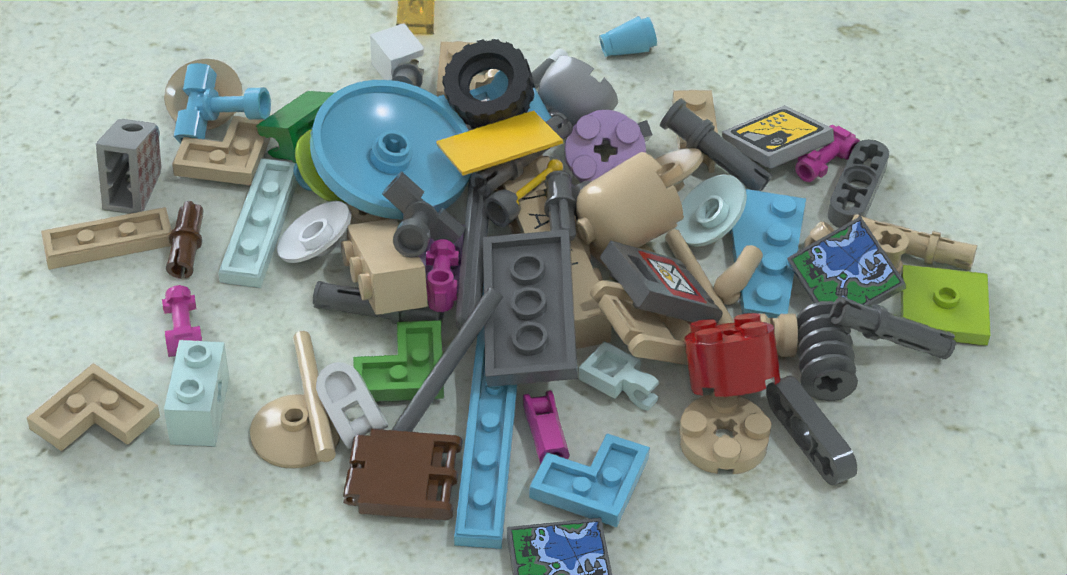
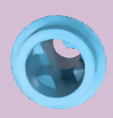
M637 16L605 34L599 35L600 45L605 57L649 52V48L657 46L655 29L649 17L641 19L640 16Z

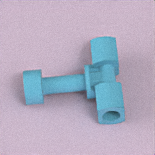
M202 63L190 64L187 66L183 91L189 97L187 108L178 111L174 138L180 144L183 137L205 139L208 121L216 120L220 112H244L249 120H265L269 117L271 111L269 91L265 87L247 88L244 96H219L218 92L214 89L217 74L210 65Z

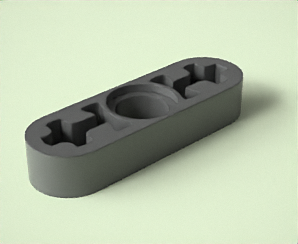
M868 139L862 140L854 146L830 199L828 219L834 226L838 228L852 221L855 214L866 217L887 168L889 150L883 143ZM868 158L872 159L870 167L864 165ZM860 180L866 182L869 186L859 188L851 185L849 182ZM848 201L854 203L850 211L845 210Z
M789 375L781 378L780 382L776 385L773 382L769 383L766 387V396L772 412L823 479L830 485H836L855 477L857 474V462L852 449L799 381Z

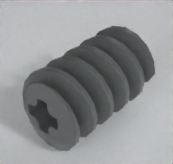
M820 301L811 304L801 310L796 317L798 326L797 355L799 358L801 385L811 397L825 401L844 399L854 392L858 384L856 377L857 369L854 363L855 354L852 349L853 340L850 335L851 328L835 325L831 322L833 317L830 316V312L834 304L833 301Z

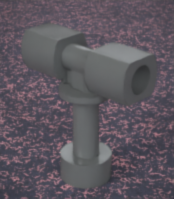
M401 171L382 193L387 200L404 214L403 221L398 225L393 236L395 249L403 256L417 257L425 252L430 238L433 241L444 239L454 244L465 231V227L444 208L437 212L432 205L421 198L424 190Z

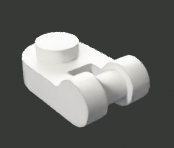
M335 362L321 370L316 382L318 396L348 449L352 448L354 436L365 435L371 432V429L383 430L389 426L365 381L354 367L346 363ZM360 404L364 415L350 422L345 411Z

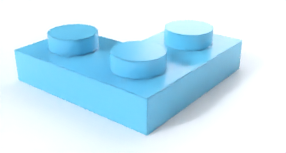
M606 434L590 467L546 453L530 485L529 498L590 519L601 518L602 523L617 527L647 464L650 447Z

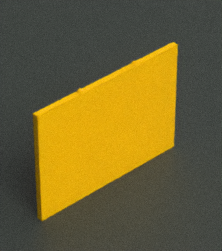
M533 110L438 140L436 144L462 176L563 144V139Z

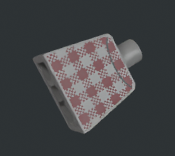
M118 119L97 141L96 153L103 210L137 213L145 210L162 169L159 141L160 131L155 123ZM129 176H130V178H131L130 183L127 182V179H128Z

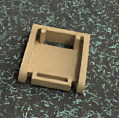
M602 280L593 286L590 295L598 303L599 308L624 344L628 345V350L633 356L688 365L684 337L691 332L690 324L692 322L636 309L632 305L633 300L620 283Z

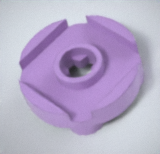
M597 110L581 117L574 125L572 134L566 138L564 147L566 164L580 183L583 181H593L638 153H646L645 140L638 123L629 119L625 114L613 110ZM603 140L610 141V146L616 148V155H610L608 162L601 161V155L594 153V146L601 145Z

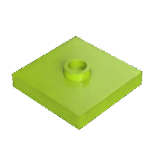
M903 265L901 277L906 284V289L901 291L902 318L904 317L936 329L951 332L955 335L953 340H956L958 343L988 346L991 336L988 273Z

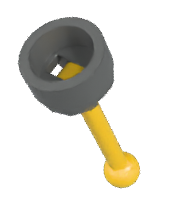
M558 159L550 160L543 172L515 193L503 189L489 196L484 201V211L488 218L499 227H506L514 221L521 210L519 200L546 180V176L550 172L562 171V162Z

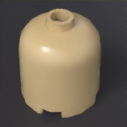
M640 152L588 183L580 190L576 202L578 220L575 222V227L585 243L589 244L591 242L602 252H604L610 241L638 248L673 230L678 226L677 222L683 220V208L678 192L674 185L668 188L665 187L662 179L657 174L663 168L651 155Z

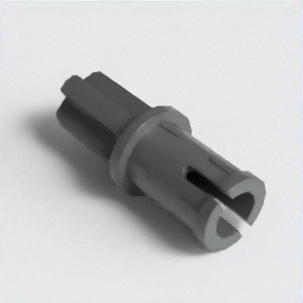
M412 59L409 64H401L394 70L392 81L421 87L424 69L418 67V60Z
M553 171L546 176L545 180L547 200L544 204V212L549 218L550 231L569 229L570 240L573 241L576 237L574 218L576 214V200L572 197V180L565 171Z

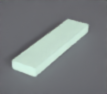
M261 158L218 272L220 283L256 288L262 287L298 184L293 173L295 163Z

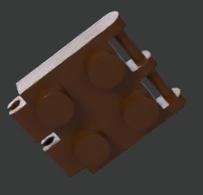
M371 429L370 436H354L349 460L350 468L347 471L343 493V503L358 506L359 514L450 520L453 517L454 510L453 505L450 503L452 486L456 485L458 481V472L454 469L456 454L462 450V438L456 435ZM447 453L446 466L442 467L443 454ZM439 486H443L441 501H437Z

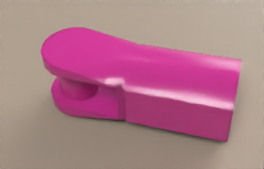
M548 390L545 392V396L532 398L529 394H523L524 413L532 433L540 465L546 453L569 459L570 454L560 423L553 391Z

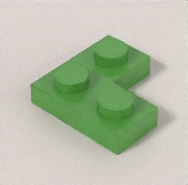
M441 320L397 322L398 355L353 357V367L362 376L375 401L413 399L442 356ZM444 386L435 399H444Z

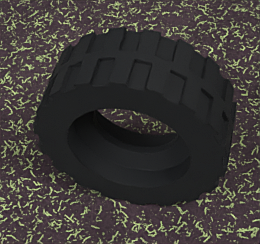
M482 39L477 40V43L471 45L469 43L460 52H456L452 56L450 63H447L445 67L446 73L443 76L442 83L449 106L461 117L465 125L471 126V129L521 115L524 112L527 113L530 108L529 104L534 99L533 88H535L528 61L524 58L519 48L515 49L513 44L507 41L504 43L500 42L499 39L489 41ZM490 69L502 71L508 78V87L502 96L490 101H480L472 96L470 93V83L474 76Z

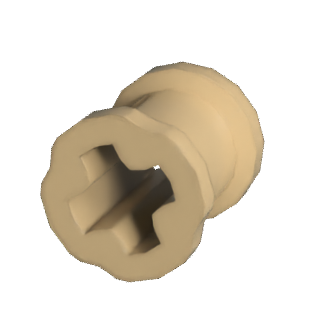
M882 226L875 229L872 234L898 273L901 274L903 267L901 256L908 249L909 238L901 229L893 226Z

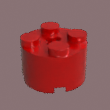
M747 313L734 317V323L717 325L716 320H700L690 324L691 332L684 337L692 393L703 396V387L714 388L715 397L738 396L765 390V380L771 379L775 385L780 382L774 326L761 322L760 314Z

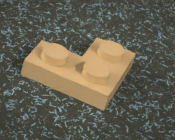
M233 116L223 142L183 137L172 163L174 176L251 185L261 158L263 159L271 137L265 138L258 134L256 125L263 120H249L247 117Z
M93 363L27 417V422L31 431L60 451H63L95 423L128 445L160 418L157 404Z

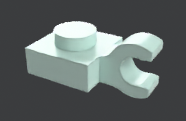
M605 341L579 367L580 381L614 399L624 391L637 407L646 411L658 401V396L651 392L659 385V380L648 373L640 372V359Z

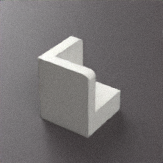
M405 23L370 34L372 65L384 80H392V74L399 65L424 55V47Z

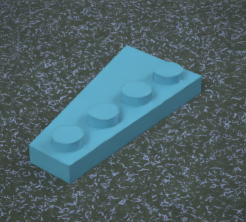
M746 189L747 199L744 211L736 225L729 231L732 235L733 259L735 263L747 245L759 248L763 258L747 286L740 291L742 314L764 313L768 318H777L780 314H788L794 272L788 264L787 258L798 252L806 198Z

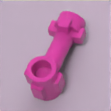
M830 125L829 127L833 128L834 141L823 146L818 151L813 150L809 154L798 157V162L795 165L797 175L805 182H812L817 177L822 178L828 172L826 164L834 157L849 159L854 146L860 142L856 135L839 125Z
M444 239L433 242L430 246V251H426V265L433 266V270L428 273L426 280L428 306L437 312L450 310L454 306V301L457 300V280H454L450 267L458 266L459 251H456L452 242Z
M183 285L170 287L165 292V299H162L164 314L172 313L173 330L165 331L168 357L176 356L179 340L202 341L200 326L191 327L189 311L197 309L195 295H191L190 289Z

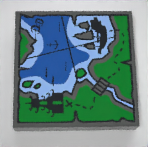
M861 216L787 258L788 264L813 303L820 301L835 302L839 297H846L857 303L872 306L878 305L906 289L904 280Z
M601 518L507 527V541L513 575H612Z

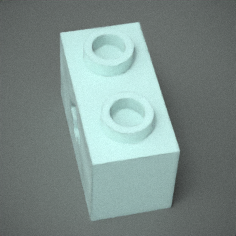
M179 340L164 406L170 445L216 447L229 381L224 342Z

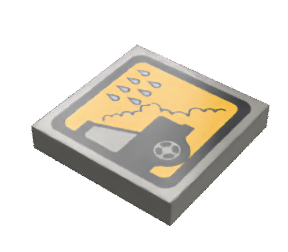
M784 105L722 131V138L730 142L750 159L772 169L830 144L834 141L833 128Z

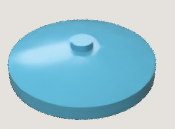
M392 80L357 82L332 94L323 103L316 115L310 137V152L319 176L339 198L366 213L389 219L403 220L404 214L382 195L385 188L401 171L424 190L421 198L432 205L437 212L442 208H448L462 195L472 174L462 176L436 144L438 140L469 131L467 126L446 102L420 87Z

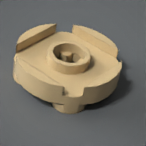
M713 391L712 395L696 399L684 410L679 428L680 446L685 457L692 464L706 472L718 474V468L725 470L733 469V474H741L755 468L766 456L772 423L768 416L750 400L741 396L715 397ZM718 429H727L733 432L734 437L731 438L726 434L718 437L716 432Z

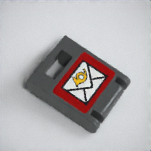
M610 241L600 256L601 260L610 270V276L620 283L633 300L632 305L636 309L689 322L716 320V323H718L723 315L722 310L714 304L713 299L691 272L686 269L682 261L615 241Z

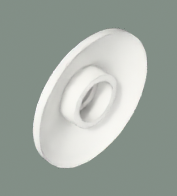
M339 201L327 202L310 209L297 218L281 236L277 246L279 256L285 262L298 263L315 256L322 257L327 255L335 248L337 240L347 229L351 220L350 209L345 203Z

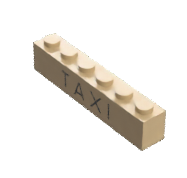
M542 154L528 166L524 167L523 174L513 181L507 180L494 191L498 192L504 189L514 193L547 168V164L550 161L549 156H543ZM545 180L519 200L521 204L520 213L514 221L508 224L512 234L550 231L549 218L544 212V204L547 200ZM576 230V237L571 241L576 349L599 345L604 341L607 343L611 342L612 325L599 308L598 303L590 295L593 286L602 281L603 278L599 268L592 267L589 246L579 238Z

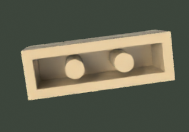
M396 219L348 225L346 229L347 240L341 241L343 263L345 266H350L352 281L359 284L362 300L369 301L376 315L428 307L426 273L423 262L419 256L406 257L401 255L394 247L393 236L399 225Z

